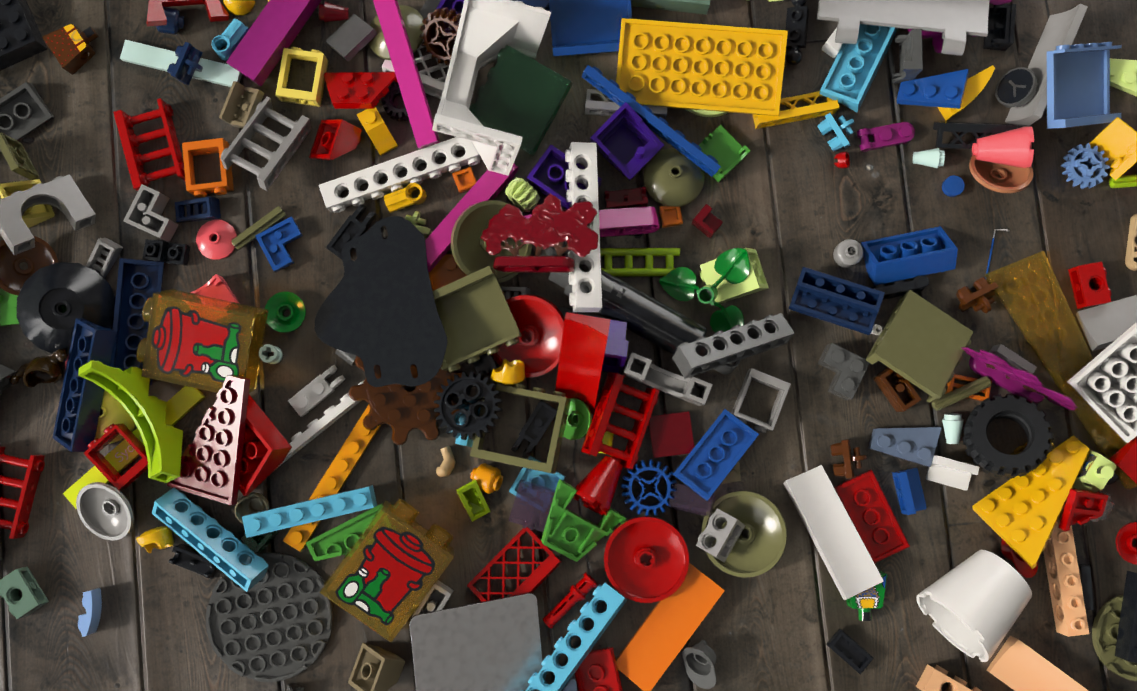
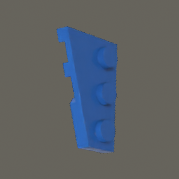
M969 69L901 82L896 99L897 104L960 109Z

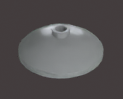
M93 482L79 491L76 499L77 512L83 524L93 534L102 539L113 541L122 539L131 531L134 523L133 510L128 499L117 488L106 483Z

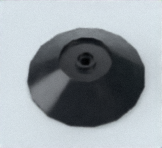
M58 262L40 268L25 281L17 297V319L23 334L37 348L49 353H53L60 348L65 349L68 356L76 318L85 319L96 325L113 329L116 297L111 285L96 270L80 263ZM62 305L67 307L64 313L60 311Z

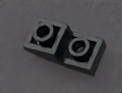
M146 239L142 259L187 266L191 246Z

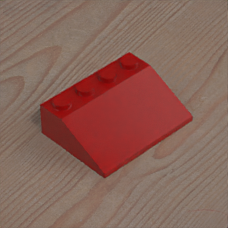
M250 394L248 396L239 490L244 496H248L283 463L292 448Z

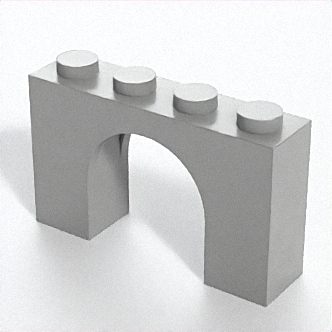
M70 174L64 177L58 176L50 182L36 184L28 190L16 191L11 196L0 199V235L13 255L35 247V238L22 219L24 212L32 206L47 204L57 207L64 213L75 231L95 224L96 214Z
M633 352L631 353L622 374L624 377L694 405H705L713 384L693 376L684 379L683 376L652 364V360Z

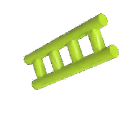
M600 248V256H604V268L601 269L614 277L665 276L675 269L674 256H680V248ZM612 256H625V268H612ZM633 256H645V268H633ZM653 256H665L666 268H653Z

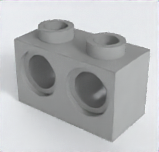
M717 508L710 516L707 527L699 535L696 546L725 563L745 525ZM727 521V525L722 529L723 523ZM716 540L715 546L711 548L712 542Z

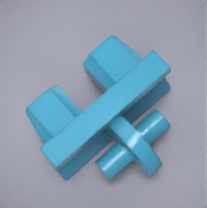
M831 113L825 115L826 119L817 127L823 136L832 130L836 133L837 136L827 142L833 152L842 147L845 149L849 147L850 143L842 131L845 130L848 136L853 134L854 132L850 126L855 123L854 120L846 121L842 115L838 118L841 123L838 126Z

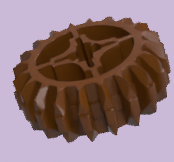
M444 7L442 10L439 8L435 9L434 12L428 13L427 17L422 21L424 25L420 27L423 33L419 37L424 39L421 46L427 47L425 53H431V59L433 60L437 58L438 64L443 62L445 65L450 64L461 13L456 15V9L449 10L448 7Z

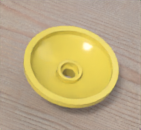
M104 390L101 405L103 414L99 415L95 439H100L105 434L104 430L111 424L124 423L132 432L135 427L132 417L120 402ZM119 434L110 443L118 442L124 438Z

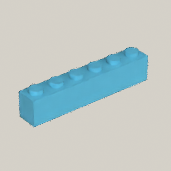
M373 485L248 514L242 516L246 538L374 508L377 506Z

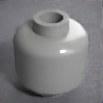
M846 239L835 247L833 252L834 260L841 267H852L862 259L863 248L856 240Z

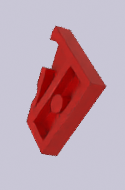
M1070 489L1058 528L1069 531L1071 525L1076 523L1083 525L1091 519L1101 517L1108 500V495L1100 492Z

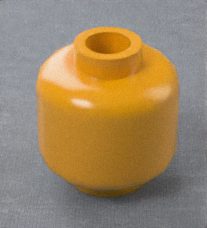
M486 463L480 464L477 468L475 467L470 476L472 481H477L480 490L487 494L498 491L503 482L501 471Z

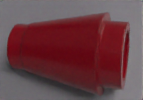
M329 2L319 3V20H324V22L348 20V7Z

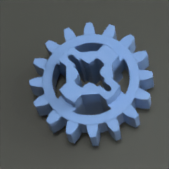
M1090 143L1084 146L1079 144L1067 151L1068 154L1063 157L1066 162L1061 164V167L1066 168V170L1062 172V175L1069 176L1066 179L1067 182L1074 181L1073 187L1080 184L1081 189L1086 187L1092 188L1096 184L1102 183V178L1108 176L1105 170L1109 169L1110 166L1105 165V162L1109 158L1102 157L1104 150L1098 152L1097 145L1091 148Z

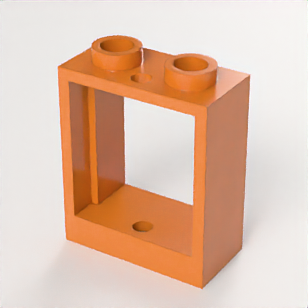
M217 138L182 143L186 191L194 195V197H206L207 194L211 193L225 195L227 191H234L232 166L228 170L225 169L220 159L223 150L229 147V143L225 139ZM219 153L222 181L196 184L193 156Z

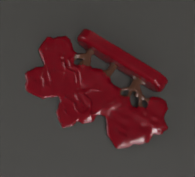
M550 193L544 199L543 204L537 205L532 210V216L527 219L522 215L519 208L506 204L500 209L498 214L489 220L488 228L483 230L480 238L486 242V251L489 255H496L503 249L510 251L512 256L496 257L493 265L495 270L502 272H573L575 269L574 259L562 256V254L567 250H572L576 255L584 258L591 250L597 249L598 234L587 227L597 215V211L589 201L574 203L572 207L563 211L561 209V200ZM509 237L515 241V248H513V245L509 246L507 241ZM522 240L523 243L518 246V242ZM502 241H504L505 246H501ZM567 241L566 247L562 248L563 242ZM525 244H533L536 247L535 256H519V249ZM551 246L555 248L557 256H540L543 249Z

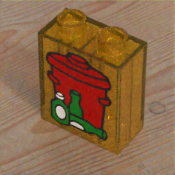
M174 289L153 293V297H149L146 300L142 316L145 322H149L147 338L141 340L137 349V360L143 363L142 377L218 393L227 375H237L250 379L249 393L256 390L261 360L259 350L263 347L268 316L267 309Z
M400 498L394 506L385 500L324 582L319 592L389 642L394 640L454 558V549L449 546L454 537L435 523L427 530L414 521L420 513Z

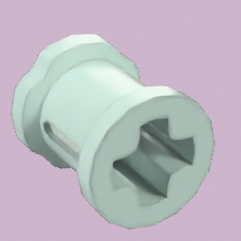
M265 344L259 350V357L263 362L277 364L282 360L283 352L279 347ZM274 352V356H268V353Z

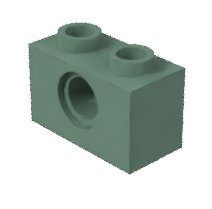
M28 566L15 569L0 579V596L5 599L10 613L16 619L30 615L49 602ZM19 589L22 591V598L19 596Z

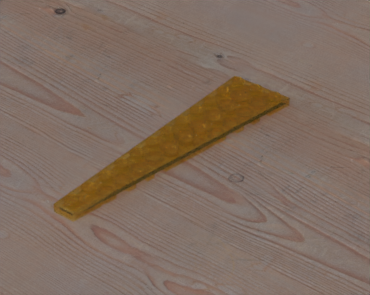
M1041 251L985 274L984 276L990 284L996 282L999 286L995 289L996 294L1062 394L1071 397L1078 407L1074 412L1103 456L1113 462L1110 458L1127 443L1067 383L1070 378L1093 360V357L1045 252ZM1117 466L1114 472L1125 489L1137 487V484Z

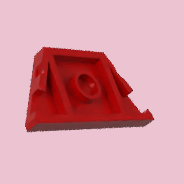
M395 72L324 73L331 102L335 109H373L379 103V100L389 92V85L393 81L398 82Z

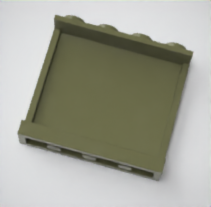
M487 266L433 291L437 312L448 340L442 363L443 366L441 367L442 370H449L450 373L460 369L461 364L467 361L471 364L480 360L479 356L485 353L488 356L500 351L499 347L505 344L507 347L517 344L519 342L518 339L522 337L491 266Z
M909 290L900 297L868 354L866 361L872 365L880 361L929 394L927 402L930 403L935 399L942 398L945 394L946 384L955 375V372H953L954 368L963 359L962 353L964 350L961 347H969L973 331L912 290Z

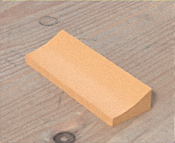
M1009 636L986 670L1014 691H1089L1022 641L1012 636Z

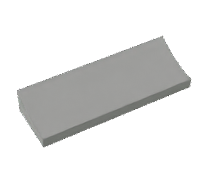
M1079 4L1071 10L1049 16L1028 66V69L1035 73L1038 78L1036 94L1025 105L1011 107L1005 120L1006 123L1028 127L1042 117L1047 105V51H1054L1056 46L1072 45L1088 8L1087 6Z
M1137 295L1076 313L1092 351L1107 348L1132 325L1137 323Z

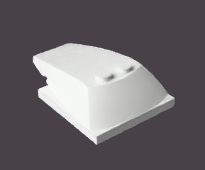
M1137 323L1132 325L1067 381L1126 443H1129L1137 436Z

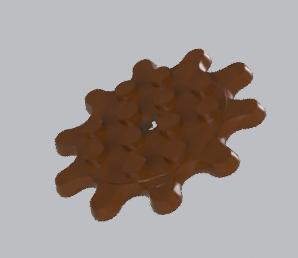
M356 356V366L364 371L363 361L360 357ZM412 364L410 367L412 377L417 378V367L415 364ZM375 365V377L379 379L381 378L380 366ZM440 367L435 377L427 383L415 386L412 392H407L404 389V385L400 384L373 387L365 379L362 384L354 385L350 388L349 397L354 401L364 400L370 405V412L363 419V426L367 430H374L380 424L386 423L392 428V441L396 445L405 444L409 432L413 429L421 430L426 439L433 441L440 434L436 420L440 413L434 411V409L439 408V405L434 403V401L440 400L441 397L436 393H443L444 390L441 388V384L448 386L447 379L454 381V374L459 375L461 378L463 371L450 373L449 370L445 371ZM452 398L451 403L454 406L457 404V402H455ZM460 409L452 411V415Z

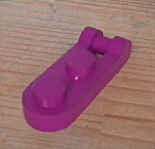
M908 122L864 128L857 131V137L861 140V152L905 144L915 135L913 125ZM869 136H872L873 142L869 141Z

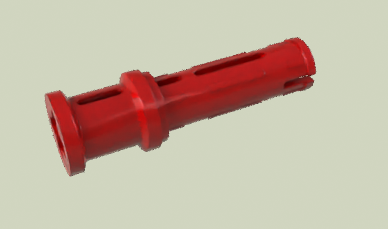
M587 572L583 574L584 577L576 585L571 586L570 592L542 619L550 629L578 601H584L586 599L585 596L593 588H597V582Z

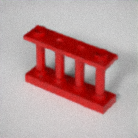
M161 98L157 99L159 109L132 117L122 110L113 112L133 189L137 191L141 184L148 187L150 181L177 174L178 177L185 181L184 161L172 120L174 115L173 109L170 104H167ZM159 117L162 118L164 128L137 136L134 134L133 127H135V124ZM167 136L169 147L146 154L139 153L138 146H140V143ZM172 155L174 166L148 174L144 172L143 165H145V162Z
M608 372L581 452L596 457L598 452L606 453L622 459L621 465L633 470L634 465L638 461V452L653 408L658 402L660 390L646 388V391L643 392L623 384V375ZM620 391L642 400L638 412L616 403ZM614 411L635 419L632 432L610 424L611 413ZM607 431L628 439L625 452L603 444L604 433Z
M0 446V465L1 463L27 468L24 480L0 475V484L22 489L19 501L0 497V506L16 509L14 521L0 519V528L11 530L10 539L23 538L29 529L28 520L39 477L45 466V455H30L28 460L5 455V447Z

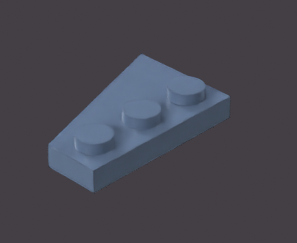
M942 427L873 429L868 449L931 467Z

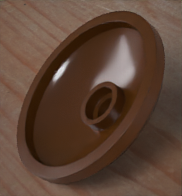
M34 236L35 247L17 255H13L4 239L0 241L1 289L18 296L25 281L36 271L58 263L56 253L52 247L41 238ZM20 263H27L28 269H20Z

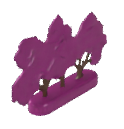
M961 347L971 356L969 360L971 370L982 377L987 376L990 381L1017 397H1020V395L1026 397V402L1032 403L1034 401L1037 404L1046 397L1051 403L1069 410H1076L1078 408L1071 397L1043 387L1042 382L1038 380L1037 376L1010 366L997 355L984 350L977 352L967 347Z

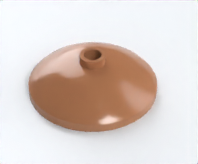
M972 156L969 162L970 172L976 181L994 192H1020L1026 189L1033 179L1032 166L1020 168L976 160V156Z

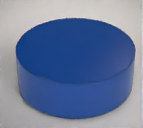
M956 175L949 176L942 183V191L949 197L958 196L965 187L962 178Z

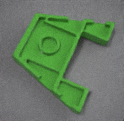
M559 479L541 542L543 545L578 562L597 545L596 542L605 535L608 536L612 533V529L619 523L625 522L627 518L610 508L607 516L604 515L599 524L596 525L567 509L566 507L577 490L575 487Z

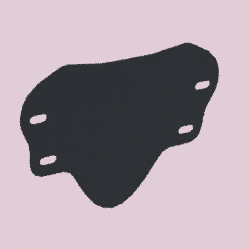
M386 217L377 221L365 234L350 240L343 246L341 256L345 271L344 277L318 310L314 329L317 336L325 344L360 357L363 361L366 380L371 386L382 387L390 384L419 386L427 383L437 375L443 363L448 340L433 296L427 268L424 236L410 221L403 217ZM383 226L387 228V239L382 238L381 227ZM351 248L356 249L357 259L355 261L351 259ZM412 364H415L417 367V378L412 377L410 369ZM375 365L380 366L381 378L379 379L375 377Z

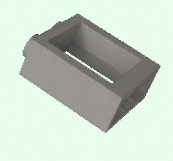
M753 368L748 369L731 414L745 424L748 422L755 425V430L766 433L767 430L773 431L791 384ZM751 380L779 390L767 423L739 412Z

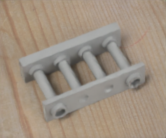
M267 96L263 102L257 105L255 113L231 145L223 150L220 159L224 168L228 170L233 163L257 175L260 188L267 191L311 131L310 119L302 115L298 121H293L273 110L271 98ZM267 117H270L291 128V131L287 136L283 137L262 126V123ZM258 132L279 143L280 146L276 152H271L250 141L251 138ZM246 147L268 159V163L265 167L260 168L239 157V154Z

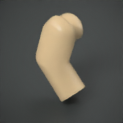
M450 446L440 449L444 460L440 467L436 469L439 477L450 475L456 464Z

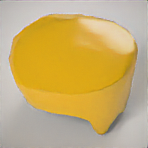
M504 359L499 368L492 370L490 379L502 384L513 385L525 380L524 362L520 360L509 362L507 359Z
M167 526L150 529L136 538L138 544L141 547H145L148 553H151L153 548L161 550L174 545L172 530Z

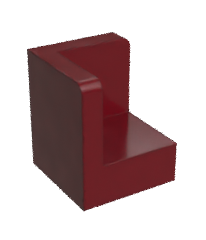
M705 204L691 224L711 238L723 222L711 213L712 208Z

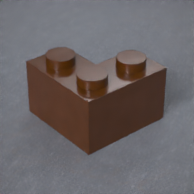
M889 367L873 377V380L896 412H904L922 400L909 383L910 381Z

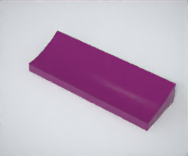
M269 0L226 63L259 86H262L282 58L283 49L289 48L322 0Z

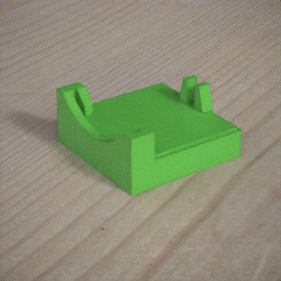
M722 125L712 133H709L708 137H705L699 144L702 149L701 151L707 156H713L718 161L717 164L721 166L717 173L712 176L718 183L742 162L751 151L746 145L742 146Z

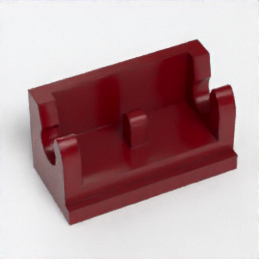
M646 186L604 192L606 209L647 207L648 205Z

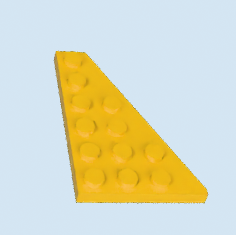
M1073 435L1047 454V458L1036 469L1027 475L1011 478L972 506L973 510L1032 569L1037 566L1040 555L1044 551L1046 543L1056 526V521L1064 509L1069 491L1073 489L1074 483L1090 453V449Z

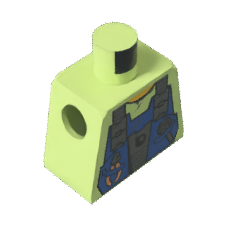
M1090 450L1087 460L1084 462L1083 468L1074 483V488L1092 492L1103 490L1109 479L1113 477L1117 465L1101 454Z

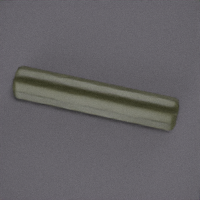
M280 206L273 209L232 239L233 246L237 250L243 248L256 238L255 235L269 229L286 216L284 210Z
M983 376L944 394L940 399L931 401V405L935 411H939L990 387L991 381L987 376Z

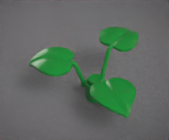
M733 248L718 256L714 269L722 276L713 285H705L700 289L699 286L695 285L697 282L695 273L687 267L675 268L659 280L663 289L676 300L689 301L693 299L696 289L697 297L701 303H710L719 307L721 310H716L710 318V326L715 333L718 331H728L736 325L744 326V315L737 306L730 305L724 308L715 299L718 295L716 287L725 278L729 283L738 284L748 277L750 262L746 249Z

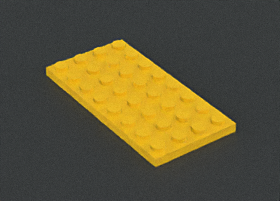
M622 18L616 83L619 85V89L625 93H631L636 98L635 101L641 105L779 116L788 31Z

